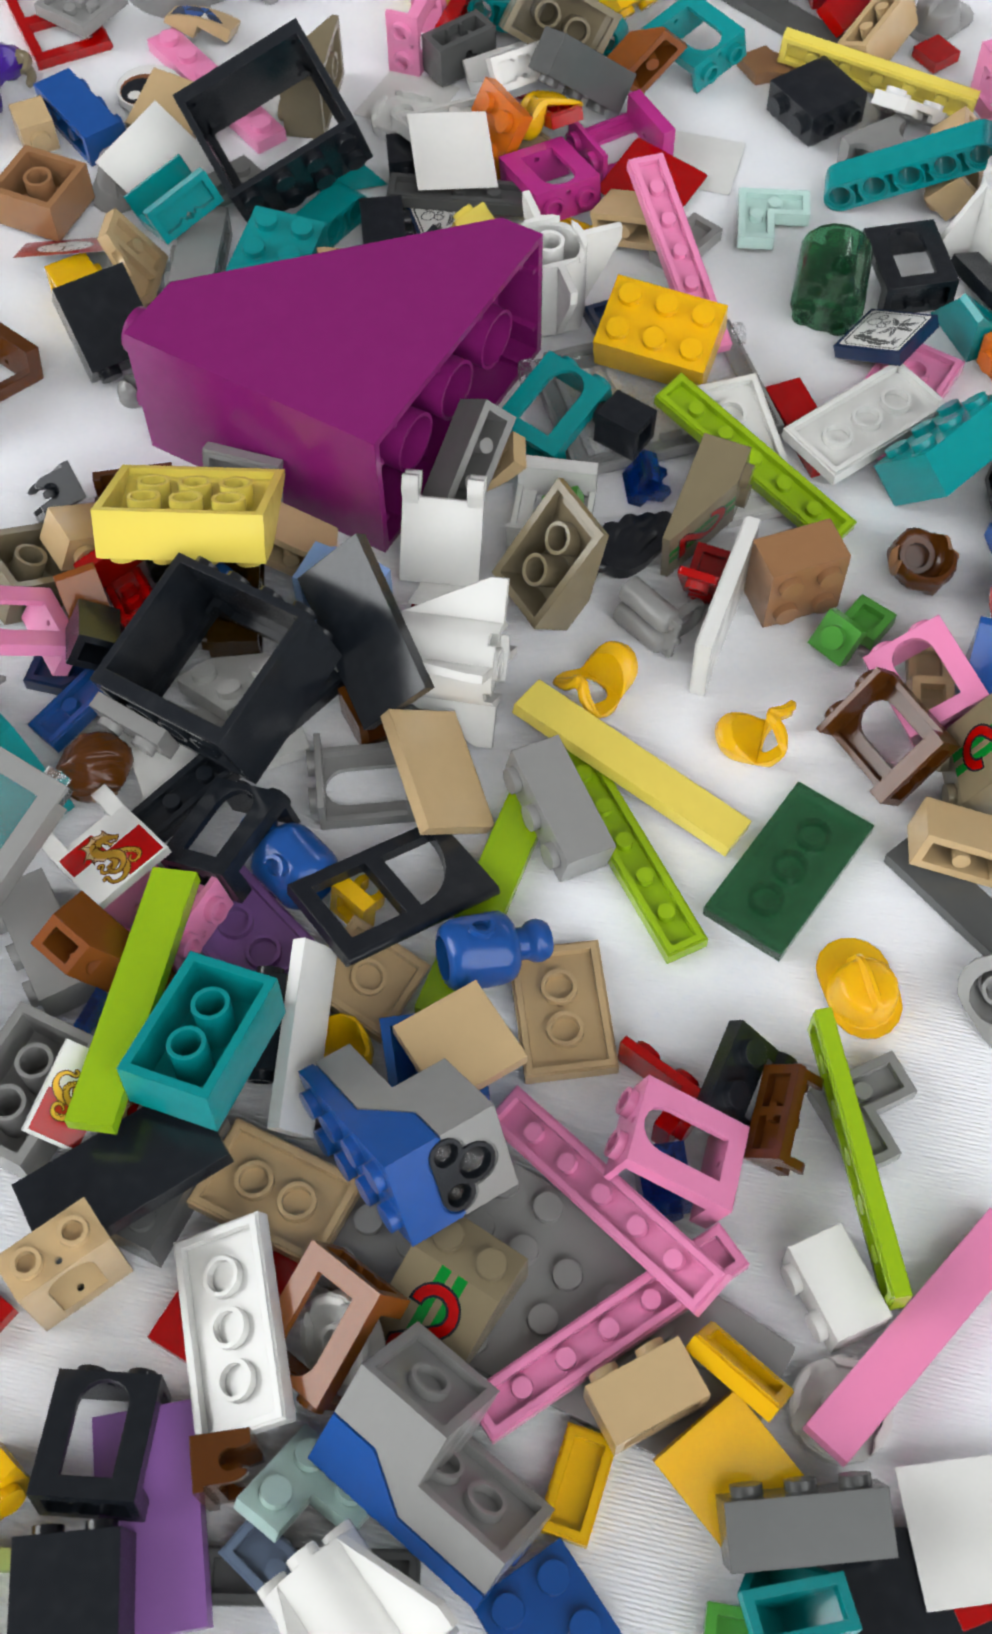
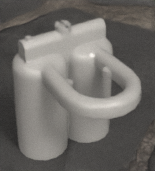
M634 576L621 588L618 596L621 602L614 610L612 618L651 652H661L665 657L670 658L674 655L675 645L677 646L681 643L682 639L679 637L692 630L702 618L705 604L701 599L696 598L677 610L676 607L642 579ZM694 611L690 619L683 624L682 618Z

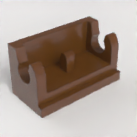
M802 1064L764 1065L744 1159L778 1176H789L790 1170L799 1175L804 1174L805 1164L790 1155L796 1129L799 1127V1116L804 1094L808 1092L809 1085L816 1090L822 1091L823 1078L807 1070V1067Z
M250 1427L189 1436L192 1494L209 1512L220 1510V1504L235 1502L236 1497L246 1488L235 1484L242 1481L249 1472L244 1467L252 1468L265 1462L264 1448Z

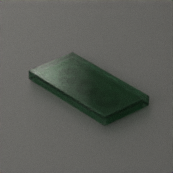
M798 781L706 903L702 914L780 962L871 835L874 825Z

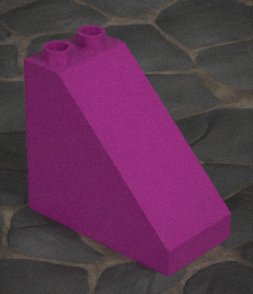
M501 217L170 282L148 307L139 306L129 314L121 335L122 346L128 352L137 386V402L143 408L152 446L198 467H203L202 448L208 441L283 459V469H285L283 503L337 527L339 532L350 537L355 533L366 534L371 547L386 553L401 533V480L406 468L423 470L422 495L460 399H487L498 406L541 350L543 234Z

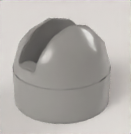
M133 374L124 376V379L120 380L117 385L120 403L127 408L140 407L137 402V386Z

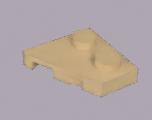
M114 208L105 214L97 240L113 265L123 262L143 306L148 307L156 298L169 256L120 211Z

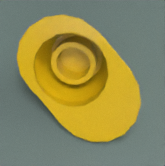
M840 938L828 943L819 953L816 971L828 1006L832 1007L837 1025L848 1034L861 1039H877L890 1033L900 1021L903 1006L898 980L881 951L869 942L856 938Z

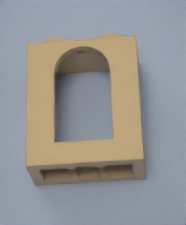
M84 1197L0 1253V1274L16 1301L46 1331L59 1324L134 1271ZM58 1259H62L61 1264H56ZM81 1286H85L82 1291H79Z

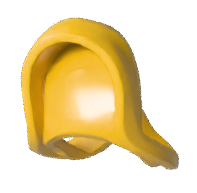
M533 91L528 93L520 104L533 119L523 140L533 141L538 137L544 125L548 105L577 104L582 107L583 103L554 91Z
M608 641L600 645L590 655L583 667L560 673L553 679L552 684L563 691L576 689L583 708L597 718H605L616 710L621 698L635 681L638 674L637 657L628 645L618 641ZM586 679L598 683L606 691V699L594 704Z
M790 700L781 706L769 708L766 719L743 712H730L723 715L716 723L714 729L715 738L720 750L728 758L737 762L766 768L775 765L785 756L788 748V734L781 720L793 715L797 703ZM773 730L778 745L770 751L763 752L765 738Z

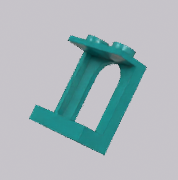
M678 0L642 27L641 30L664 26L682 40V38L700 26L704 21L721 35L720 42L708 50H697L687 44L686 50L674 61L692 75L693 92L697 94L733 65L738 64L747 55L745 29L706 0Z
M177 154L123 196L141 224L167 245L225 201L205 170L199 167L192 173L180 154Z
M549 350L502 409L516 417L511 432L514 431L526 438V455L567 459L565 451L593 418V414L600 402H607L612 396V390L609 382L601 375H591L582 370L572 358L568 356L560 357ZM555 377L580 392L581 395L549 435H546L520 419V417L549 381Z

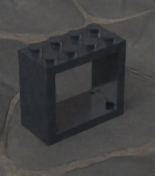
M296 18L172 95L229 198L247 223L256 205L282 212L290 208H296L307 197L319 190L329 188L338 178L350 171L360 169L367 160L373 157L356 120ZM310 76L338 125L242 184L215 134Z
M178 553L89 680L106 696L167 730L178 744L256 785L341 659L342 654L331 642L334 638L333 635L324 627L318 625L315 621L317 614L300 601H294L293 604L287 603L277 592L267 586L262 585L260 589L251 586L249 581L234 571L224 574L212 562L201 556L194 560ZM218 616L278 644L222 728L163 698Z

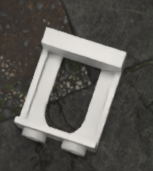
M520 40L462 60L470 94H478L485 77L497 79L507 91L538 81L540 73L528 66L539 40L526 45Z
M526 455V469L518 474V485L511 520L506 523V551L533 514L537 495H546L557 478H563L570 487L578 485L584 494V505L593 515L599 463Z

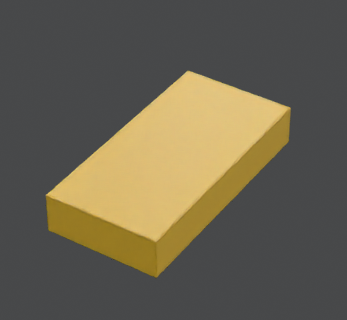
M710 1321L696 1333L685 1347L691 1356L768 1423L794 1393L788 1384L714 1321Z
M568 1422L544 1499L555 1510L540 1533L557 1539L561 1538L562 1541L587 1549L614 1458L602 1433Z

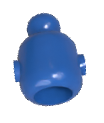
M276 820L254 850L250 866L253 875L275 898L287 908L300 911L287 894L288 884L337 863L338 859L333 851L305 825L290 822L278 826V821ZM331 886L316 893L321 900L330 893Z
M490 911L450 919L439 927L435 937L439 970L445 984L453 991L464 987L474 980L478 982L482 989L507 984L518 976L522 960H529L534 963L543 962L552 956L554 950L552 932L547 922L535 918L526 921L521 927H515L512 920L501 911Z

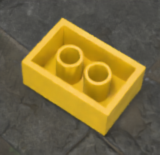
M618 274L593 339L594 363L667 385L681 372L694 384L707 383L726 330L728 305Z

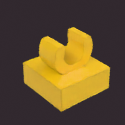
M363 874L354 881L348 878L331 886L330 910L347 925L355 914L374 927L376 911L383 907L385 897L379 890L373 895L365 892L369 887V878L366 874Z

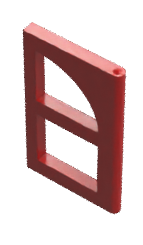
M5 0L39 70L109 51L113 48V43L102 25L88 39L42 52L33 33L58 25L36 14L25 17L17 0Z

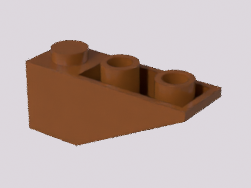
M81 890L50 917L30 944L65 975L109 993L130 932ZM172 969L165 990L176 974Z

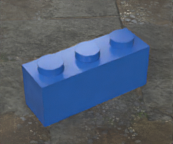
M69 68L33 84L36 96H42L52 117L54 127L91 167L97 165L95 161L98 159L99 153L104 148L112 145L126 130L121 117L118 114L114 115L108 109L101 96L96 97L90 90L87 82L83 78L79 79Z

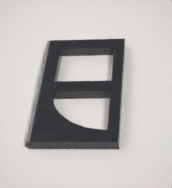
M418 827L288 884L287 894L342 963L349 967L499 895L500 889L452 834L420 835ZM430 842L442 862L444 882L434 897L421 905L385 862ZM364 872L400 915L352 937L316 893Z

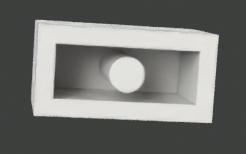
M842 1222L787 1247L781 1260L784 1266L780 1267L783 1281L793 1296L799 1294L808 1313H805V1321L810 1333L818 1343L824 1341L830 1354L885 1328L893 1315Z

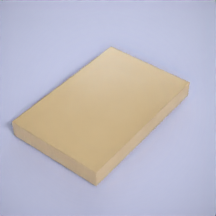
M388 709L383 713L380 718L420 835L484 834L491 831L495 823L455 711Z
M598 940L555 944L552 956L543 962L534 963L529 960H522L521 970L518 976L511 981L519 1044L528 1056L527 1063L522 1066L525 1084L618 1074L619 1062Z
M237 1117L223 1140L234 1162L195 1186L186 1201L189 1208L220 1224L255 1211L267 1214L272 1250L297 1263L300 1262L312 1239L334 1244L360 1197L355 1179L349 1182L346 1181L337 1166Z

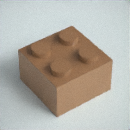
M24 145L0 174V224L60 242L95 198L87 164Z
M831 518L753 540L744 592L762 628L775 624H788L796 618L813 613L823 614L828 612L830 608L838 607L851 554Z

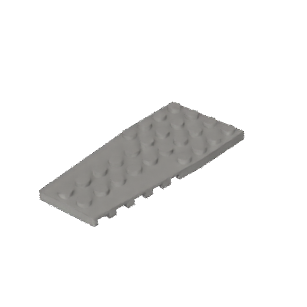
M513 1163L519 1184L471 1213L464 1214V1217L528 1258V1277L469 1364L487 1379L647 1271L560 1190ZM361 1195L333 1244L345 1248L389 1284L411 1247V1244L399 1230L392 1234L387 1229L378 1213L377 1205L374 1204L369 1207ZM321 1275L317 1284L329 1291L340 1289L324 1275ZM717 1296L699 1318L690 1310H687L615 1361L619 1367L637 1358L634 1352L640 1346L660 1336L665 1343L679 1336L686 1347L693 1336L710 1321L718 1324L779 1378H782L794 1354L795 1347L725 1299ZM690 1355L711 1393L707 1405L635 1444L631 1448L635 1450L639 1448L654 1456L658 1455L725 1396L730 1389ZM589 1379L550 1405L570 1415V1419L587 1427L591 1425L599 1429L583 1398L585 1386L591 1383ZM750 1407V1409L754 1412V1414H755V1415L758 1417V1419L761 1421L763 1417L760 1416L755 1410H753V1409Z

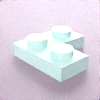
M739 187L737 248L773 250L775 225H809L810 191Z
M306 1423L236 1497L234 1509L274 1543L309 1504L335 1526L350 1519L356 1529L359 1530L370 1517L359 1504L307 1458L320 1434Z

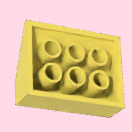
M122 464L91 508L96 558L111 559L112 562L118 564L130 563L135 560H152L153 563L158 565H169L176 555L181 553L194 560L201 556L214 565L219 562H225L251 568L266 564L274 547L285 481V469Z

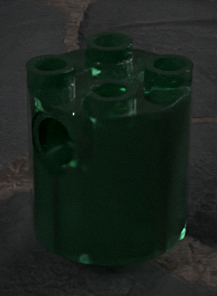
M832 223L815 228L802 240L790 301L791 317L796 324L807 326L817 331L829 332L833 336H842L849 331L850 326L856 324L862 317L873 258L871 242L862 231L850 225Z

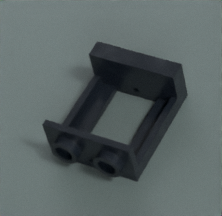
M934 219L863 229L858 259H870L881 287L877 305L878 309L918 313L933 311L954 301L960 280ZM926 251L935 273L901 277L893 255Z
M217 777L166 844L171 853L161 861V864L164 868L197 872L201 880L200 884L204 886L212 876L216 877L232 901L243 903L252 891L239 872L276 820L282 823L295 822L298 824L301 821L291 807L290 798L281 790L252 786L243 780L235 782ZM225 801L228 802L232 810L247 814L216 857L189 850L190 846Z
M90 1364L81 1365L78 1369L59 1368L26 1493L39 1515L87 1519L117 1518L119 1521L145 1522L150 1501L143 1489L146 1469L161 1404L171 1403L172 1399L162 1374L140 1367L132 1368L128 1372H112L100 1366ZM81 1399L129 1402L112 1478L61 1475Z

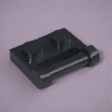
M730 1020L697 1100L750 1127L752 1115L750 1120L745 1115L763 1072L764 1065L798 1064V1062L791 1055L778 1051L744 1020Z

